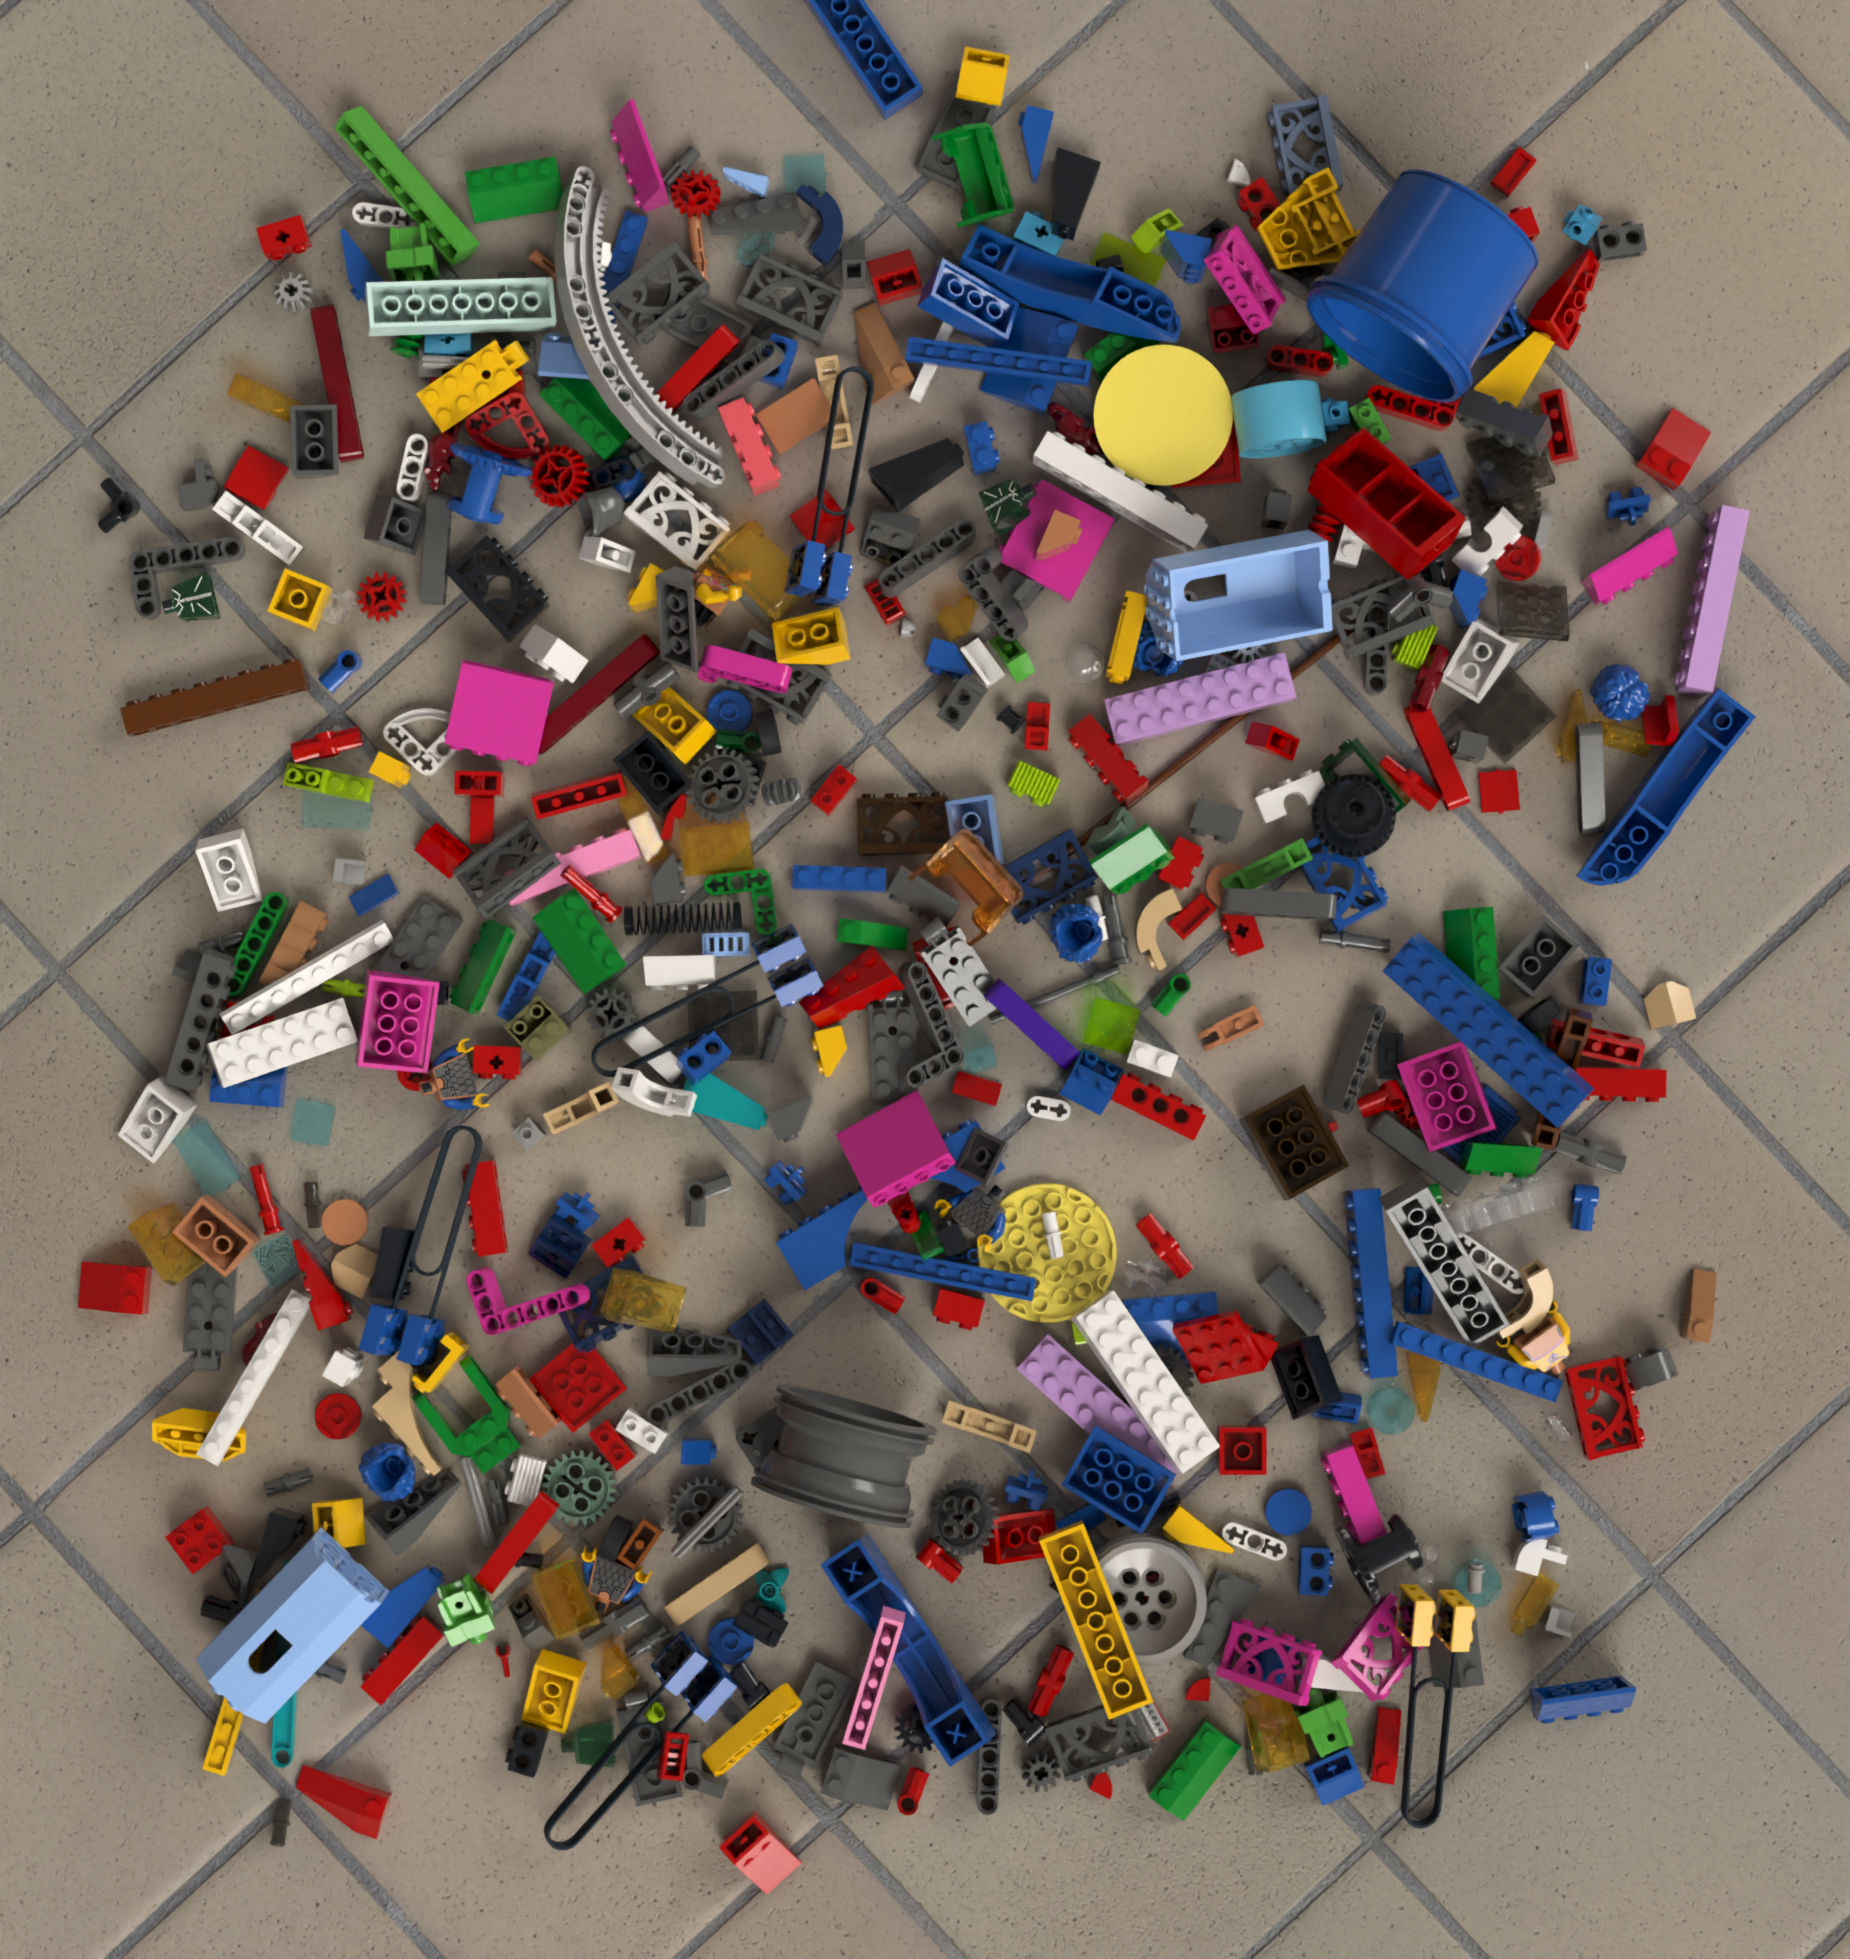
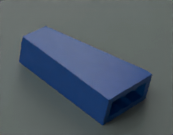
M427 1565L391 1589L383 1602L361 1626L389 1648L437 1591L436 1586L444 1583L443 1573L435 1566L429 1567Z

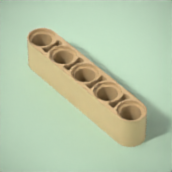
M756 1542L667 1603L664 1609L675 1625L679 1626L764 1568L771 1561L760 1544Z

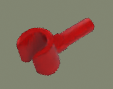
M506 1645L507 1653L501 1655L500 1648L497 1646L495 1652L501 1658L504 1676L510 1677L508 1656L511 1653V1648Z

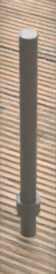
M1116 965L1101 972L1097 970L1092 972L1089 977L1028 1000L1026 1003L1033 1009L1093 984L1096 986L1105 983L1104 980L1121 974L1120 969ZM1001 1012L989 1016L992 1025L1008 1019Z

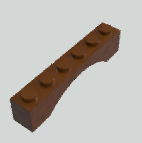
M1568 1007L1555 1054L1576 1071L1589 1036L1593 1018L1589 1012ZM1538 1111L1530 1135L1531 1145L1554 1151L1561 1126L1557 1128Z

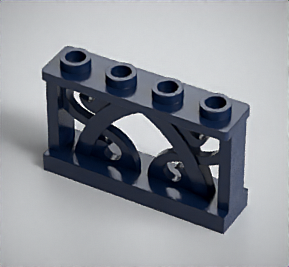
M1072 829L1066 830L989 874L1015 922H1022L1023 925L1034 920V914L1042 910L1043 913H1046L1055 908L1054 903L1060 899L1063 902L1075 896L1074 891L1081 887L1083 891L1095 885L1094 880L1098 878ZM1070 841L1079 859L1068 860L1065 843ZM1052 853L1055 855L1054 860L1060 858V862L1049 863L1047 856ZM1038 860L1043 866L1048 868L1059 867L1058 877L1052 890H1040L1028 886L1035 874L1033 861ZM1077 863L1084 868V876L1080 880L1072 879V874L1078 871L1068 869L1069 864ZM1022 869H1027L1029 871V876L1027 880L1023 883L1021 882V880H1023L1025 877H1022L1020 875V871ZM1003 878L1017 888L1011 897H1009L1000 881ZM1065 881L1072 885L1061 892ZM1021 891L1026 893L1022 897V904L1027 899L1031 901V906L1027 910H1019L1015 905V899ZM1037 897L1049 898L1048 900L1037 905Z
M632 1255L582 1283L590 1291L592 1304L587 1310L584 1308L589 1304H582L572 1308L579 1315L573 1325L566 1311L558 1314L576 1350L587 1353L595 1349L597 1343L615 1338L617 1332L635 1327L638 1324L637 1321L644 1317L648 1319L658 1313L657 1310L661 1309L662 1306L649 1284L639 1261ZM636 1272L642 1286L632 1287L631 1273ZM618 1282L619 1286L617 1289L623 1287V1290L612 1291L611 1285ZM603 1289L611 1296H622L619 1309L614 1318L592 1314L598 1304V1291ZM573 1291L574 1298L578 1300L577 1293ZM632 1293H645L647 1296L645 1306L636 1308L635 1302L641 1299L636 1296L631 1297ZM554 1298L553 1303L556 1307H558V1302ZM584 1319L587 1320L583 1327L584 1332L587 1328L593 1329V1333L587 1338H582L578 1335V1326ZM599 1325L607 1327L600 1330Z

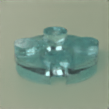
M1387 1388L1376 1392L1371 1397L1367 1407L1369 1419L1373 1427L1388 1435L1401 1434L1410 1427L1415 1416V1405L1411 1398L1404 1391L1397 1388ZM1395 1405L1396 1416L1387 1417L1388 1412L1385 1411V1408Z
M1474 1559L1466 1562L1458 1569L1453 1586L1474 1607H1486L1493 1604L1501 1593V1578L1498 1571L1491 1564ZM1469 1563L1483 1564L1485 1572L1482 1575V1593L1467 1592L1468 1571H1466V1568L1469 1567Z

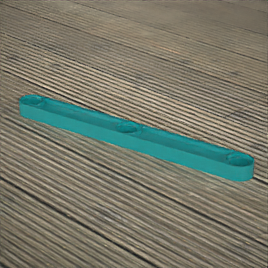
M279 1632L276 1662L293 1646ZM298 1690L273 1715L271 1761L279 1768L288 1766L294 1758ZM279 1750H285L289 1754L287 1762L282 1763L277 1760L276 1754Z

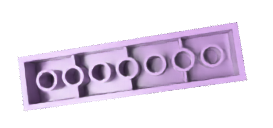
M1721 505L1712 512V515H1708L1706 521V528H1709L1708 535L1703 538L1701 550L1704 551L1703 559H1700L1697 565V573H1700L1698 582L1694 583L1692 595L1695 596V599L1688 609L1687 617L1690 618L1689 627L1685 628L1683 640L1686 641L1685 648L1681 649L1678 663H1681L1680 672H1676L1674 678V685L1677 686L1676 692L1703 698L1713 692L1750 510Z
M1284 652L1104 700L1114 741L1118 746L1291 702L1296 700V694Z
M1048 1333L1042 1337L1017 1365L1016 1369L1087 1433L1090 1434L1094 1426L1097 1425L1176 1473L1134 1410Z

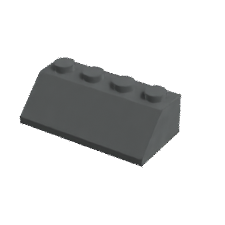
M673 566L656 575L661 660L697 672L698 654L693 576L691 571Z

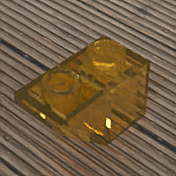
M971 595L959 600L960 604L953 608L949 605L938 611L939 615L936 616V621L947 642L952 643L969 634L978 604Z

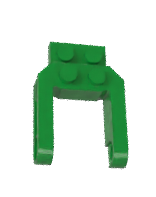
M468 1355L459 1361V1364L491 1407L492 1412H488L457 1436L438 1408L433 1406L422 1392L419 1391L413 1395L412 1399L451 1454L470 1456L484 1474L522 1445L508 1427L511 1409L497 1394L495 1387L476 1361Z

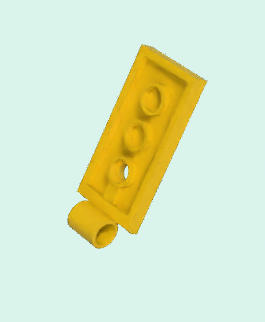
M494 340L416 393L442 433L522 380L516 369L528 362L530 358L517 340L503 350L499 347L497 340ZM484 370L490 371L491 377L489 379L483 378L482 372Z

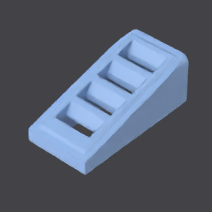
M723 167L722 172L725 179L760 198H766L769 187L768 176Z
M749 932L702 933L703 955H714L715 957L750 956ZM742 937L743 951H738V938ZM719 938H723L724 951H719ZM728 938H733V951H729ZM710 939H714V952H710Z

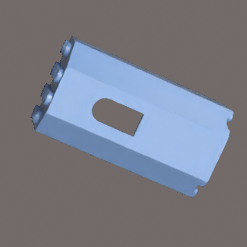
M1304 530L1152 559L1146 574V584H1144V594L1148 602L1145 612L1154 633L1157 647L1175 661H1181L1333 631L1331 593L1327 586V581L1330 579L1328 541L1310 530ZM1225 574L1226 595L1196 601H1188L1185 598L1184 588L1189 581Z
M321 1527L212 1639L196 1660L207 1681L211 1684L212 1690L218 1695L222 1694L228 1700V1704L232 1709L240 1711L243 1715L262 1723H266L378 1608L389 1593V1590L361 1564L356 1563L350 1554ZM276 1629L293 1646L267 1672L257 1673L251 1669L249 1657Z

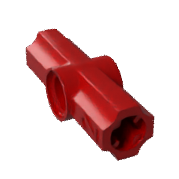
M358 726L337 732L327 731L314 735V738L290 744L295 763L316 758H330L339 755L340 752L364 746Z
M1387 754L1379 762L1401 790L1428 812L1435 807L1442 795L1425 784L1417 773L1409 768L1405 769Z
M1151 1212L1135 1224L1141 1234L1148 1240L1149 1246L1161 1261L1167 1264L1178 1279L1184 1277L1194 1268L1187 1256L1179 1249L1180 1246L1168 1231L1164 1230Z
M1056 1644L1047 1665L1043 1667L1038 1677L1037 1687L1027 1707L1028 1710L1039 1716L1046 1717L1055 1695L1059 1694L1064 1684L1066 1671L1075 1652Z

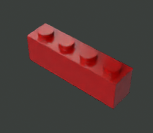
M616 770L531 793V801L538 820L627 796V790L621 770Z
M1577 1067L1575 1071L1594 1088L1585 1100H1589L1590 1096H1599V1101H1613V1097H1622V1101L1636 1102V1097H1645V1102H1659V1098H1666L1667 1070Z
M496 1161L478 1162L466 1203L467 1206H471L472 1215L469 1216L470 1229H474L475 1238L472 1239L473 1251L478 1253V1257L507 1253L508 1245ZM465 1164V1169L462 1170L463 1182H465L470 1164Z
M427 1614L422 1618L417 1616L409 1625L411 1631L406 1636L402 1633L394 1641L393 1644L396 1647L393 1651L389 1653L386 1650L377 1660L380 1665L375 1671L370 1668L361 1678L364 1683L360 1688L380 1706L445 1635L444 1629Z

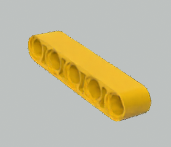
M789 1683L782 1684L702 1754L703 1760L714 1776H720L728 1771L802 1705L801 1700Z

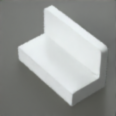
M979 638L959 649L960 654L986 688L1005 676V673Z

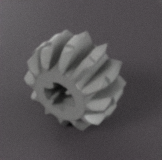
M289 272L288 279L281 275L280 278L283 282L274 283L275 287L278 288L273 291V295L278 297L275 302L278 305L283 304L282 308L285 311L291 307L293 312H297V306L304 310L306 307L303 302L310 303L311 298L307 295L313 293L312 288L308 287L310 285L309 280H303V275L300 273L295 277L293 272ZM295 288L297 293L294 292L295 295L290 296L289 292L292 293L291 289Z

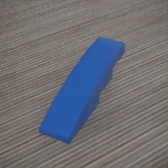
M541 931L496 1014L509 1022L531 1002L556 954Z

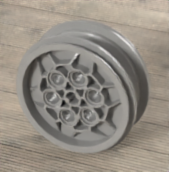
M1150 1533L1122 1535L1100 1547L1095 1554L1111 1595L1115 1592L1124 1594V1600L1121 1603H1115L1138 1664L1151 1665L1161 1663L1184 1651L1199 1633L1207 1606L1204 1581L1191 1557L1176 1543L1162 1536ZM1151 1570L1157 1571L1159 1575L1158 1579L1154 1582L1146 1580V1574ZM1127 1571L1134 1572L1135 1579L1130 1583L1122 1580L1123 1574ZM1164 1590L1171 1593L1170 1599L1166 1602L1158 1599L1159 1593ZM1142 1591L1145 1596H1148L1144 1602H1139L1138 1598H1135L1138 1592ZM1156 1611L1160 1614L1157 1622H1149L1147 1620L1150 1612ZM1126 1613H1135L1137 1615L1136 1620L1133 1623H1126L1124 1621Z

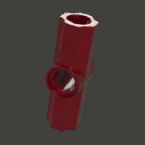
M1431 644L1424 664L1416 676L1414 682L1416 685L1408 704L1413 711L1419 713L1427 712L1434 692L1437 691L1444 674L1442 671L1450 652L1443 645Z

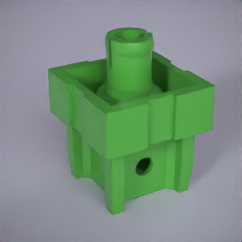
M420 223L419 226L399 229L390 227L391 251H386L387 269L390 276H392V281L441 280L437 258H435L431 241L427 237L425 223Z
M469 1573L464 1574L465 1576L462 1579L445 1586H441V1584L436 1586L441 1599L437 1604L445 1621L443 1623L444 1634L451 1647L468 1639L473 1645L480 1644L487 1638L486 1633L495 1629L492 1616L494 1614L493 1604L486 1590L479 1591Z
M1311 1687L1308 1695L1310 1696L1308 1705H1301L1294 1708L1293 1711L1304 1734L1308 1733L1317 1753L1322 1758L1338 1749L1353 1745V1741L1344 1719L1348 1717V1714L1337 1692L1334 1691L1323 1696L1320 1688Z

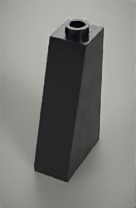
M1059 147L1057 148L1053 162L1051 234L1057 235L1062 239L1074 240L1099 172L1100 161Z
M946 438L874 466L868 470L871 483L899 512L964 466L962 458L964 453L957 443L953 444Z

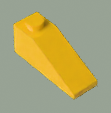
M1179 1504L1176 1505L1161 1524V1527L1164 1529L1162 1534L1172 1542L1176 1539L1180 1543L1230 1554L1234 1552L1232 1546Z

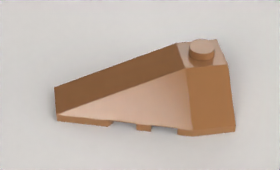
M875 302L855 311L854 317L861 368L865 369L873 379L872 403L874 405L914 386L915 379ZM863 378V385L867 391V385Z

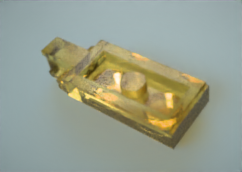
M1591 719L1590 723H1601L1603 745L1647 757L1652 744H1645L1643 731L1611 721L1603 722Z
M1538 1573V1576L1534 1577L1514 1611L1515 1613L1512 1618L1515 1619V1622L1510 1631L1521 1637L1526 1627L1531 1629L1533 1625H1536L1558 1589L1559 1584Z

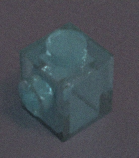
M992 1044L965 1051L966 1056H964L963 1064L965 1070L970 1069L971 1074L998 1067Z

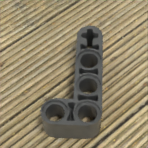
M987 547L959 569L958 577L999 634L1007 641H1014L1027 629L1028 621L992 572L1002 562L1001 552L995 547Z

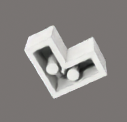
M1343 523L1332 564L1354 570L1358 564L1362 549L1375 551Z
M534 624L519 646L526 652L524 655L526 658L547 671L551 668L553 670L551 675L561 682L566 679L574 683L588 662L585 657L561 639Z

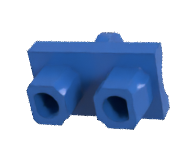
M1641 487L1629 490V498L1622 499L1621 493L1618 491L1610 492L1607 498V519L1619 517L1620 521L1627 520L1629 526L1636 525V518L1643 517V513L1649 510L1650 495H1645Z
M778 1161L769 1169L770 1172L764 1179L771 1188L775 1187L778 1183L784 1187L785 1190L779 1194V1198L785 1205L794 1200L797 1201L807 1192L801 1185L805 1182L800 1175L804 1170L802 1166L796 1170L791 1164L786 1167L781 1161Z
M565 1192L556 1202L558 1206L555 1215L565 1221L569 1214L577 1219L573 1227L582 1233L588 1227L590 1228L600 1216L592 1210L594 1205L588 1201L591 1196L588 1192L583 1197L578 1193L571 1196Z
M1030 1470L1028 1476L1019 1473L1018 1478L1008 1475L1005 1487L1006 1502L1018 1504L1020 1496L1029 1498L1027 1507L1038 1511L1042 1502H1046L1049 1487L1041 1485L1042 1480L1034 1478V1470Z

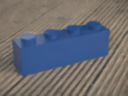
M793 865L792 889L886 893V868Z

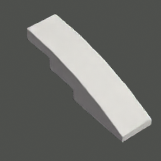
M227 491L223 493L212 508V510L288 565L292 563L303 548Z

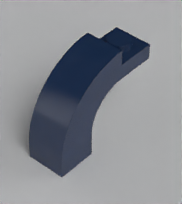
M802 183L797 189L796 196L811 207L819 215L822 222V232L809 248V254L827 268L841 245L843 236L842 214L836 201L827 191L820 198L818 196L819 192L810 185L806 187Z

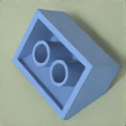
M558 332L544 335L541 343L538 376L590 379L576 352L571 336H562Z
M989 794L946 801L945 805L955 871L1005 865L995 796Z

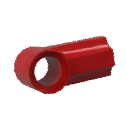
M1390 1080L1384 1082L1379 1090L1357 1098V1103L1363 1118L1386 1109L1388 1111L1400 1110L1405 1106L1406 1100L1398 1081Z
M867 1277L860 1283V1292L864 1297L895 1315L906 1298L873 1277ZM875 1282L877 1285L876 1292L866 1294L864 1291L865 1284Z
M931 1538L926 1541L915 1555L922 1564L929 1569H934L951 1584L964 1569L959 1562L945 1552L942 1546L938 1545Z
M910 1766L903 1788L897 1799L898 1810L903 1815H913L917 1811L929 1776L928 1772ZM904 1798L913 1799L914 1806L911 1809H904L901 1806Z

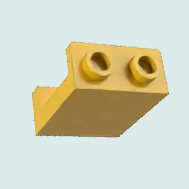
M450 1332L446 1334L440 1341L451 1351L432 1375L427 1378L424 1374L418 1372L411 1377L414 1381L413 1386L420 1392L424 1393L426 1391L430 1393L434 1391L470 1347L455 1333Z

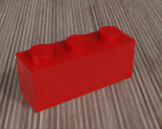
M1559 388L1538 394L1542 414L1549 416L1553 432L1548 442L1551 461L1555 465L1579 460L1566 392Z

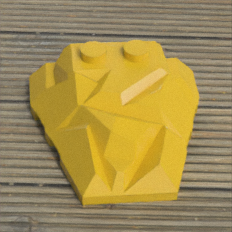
M1329 167L1309 176L1257 228L1277 270L1339 262L1359 234L1360 229L1354 232L1335 194L1339 187Z

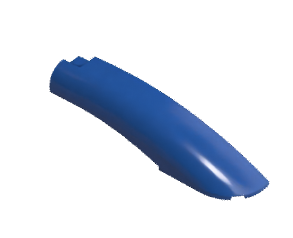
M981 224L978 225L961 257L959 268L978 277L981 281L1010 298L1035 309L1079 324L1123 335L1175 343L1178 340L1181 324L1180 317L1177 316L1173 308V302L1159 289L1113 267L1107 269L1063 259L1019 243Z
M1716 687L1706 701L1699 705L1680 729L1673 745L1666 747L1641 780L1576 876L1587 883L1604 886L1622 883L1636 875L1671 833L1672 828L1699 789L1756 716Z

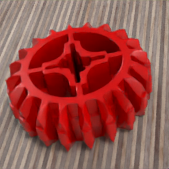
M554 445L553 448L546 447V454L538 452L540 459H533L536 465L531 467L533 475L528 477L530 481L534 482L530 488L535 490V497L540 498V501L544 504L548 503L551 507H556L557 505L560 508H563L565 504L568 506L572 505V499L578 501V493H585L584 489H582L583 485L589 484L585 480V477L590 474L584 471L588 467L587 463L583 462L584 457L578 454L576 449H570L566 445H562V447ZM567 459V461L570 463V466H563V464H560L559 460ZM548 486H555L559 493L552 494Z

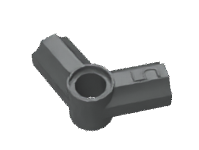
M1414 576L1406 582L1405 591L1386 608L1400 622L1417 606L1428 604L1440 608L1449 607L1453 601V591L1451 588L1426 582L1421 576Z
M726 1170L693 1181L687 1185L685 1190V1226L705 1227L706 1199L733 1189ZM693 1185L701 1186L703 1190L701 1197L694 1198L690 1194V1189Z
M688 1740L683 1781H681L682 1785L688 1790H697L722 1799L729 1779L722 1776H714L713 1773L703 1770L701 1741ZM694 1772L698 1775L699 1780L694 1783L689 1782L686 1774Z

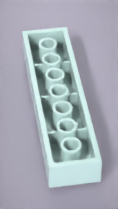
M553 277L366 282L365 286L368 336L554 330L557 322Z

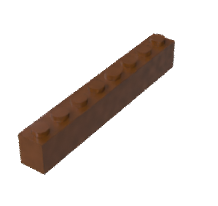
M289 658L283 660L281 665H263L260 667L261 670L255 672L244 670L238 672L237 677L229 678V676H222L216 678V682L211 684L200 682L194 684L192 689L177 688L171 690L170 695L162 696V694H155L149 696V700L140 702V700L129 701L125 707L120 708L127 735L135 737L309 690L310 685L304 663L301 660H296V658Z

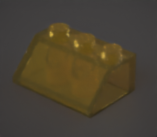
M749 822L679 828L685 876L754 869Z
M175 1203L146 1212L127 1226L162 1280L172 1286L206 1262L172 1233L184 1219Z
M575 1557L554 1563L531 1573L533 1583L556 1641L601 1623Z

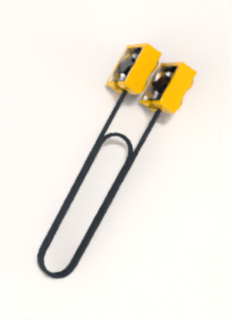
M1399 1584L1395 1629L1401 1636H1405V1640L1413 1646L1401 1813L1411 1826L1422 1829L1434 1824L1441 1812L1457 1652H1469L1470 1643L1473 1641L1471 1628L1472 1621L1475 1619V1609L1456 1589L1438 1590L1436 1610L1434 1600L1417 1584ZM1435 1612H1436L1435 1630H1434V1629H1433V1625H1432V1617H1433V1615H1435ZM1434 1633L1440 1641H1445L1444 1645L1452 1652L1449 1687L1439 1678L1433 1677L1423 1679L1415 1687L1418 1646H1430V1638L1433 1637ZM1436 1682L1443 1686L1445 1698L1434 1806L1428 1817L1416 1821L1411 1820L1408 1816L1416 1697L1422 1686L1427 1683Z

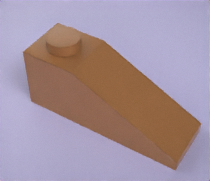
M1693 1269L1680 1337L1706 1343L1710 1342L1714 1320L1717 1273Z

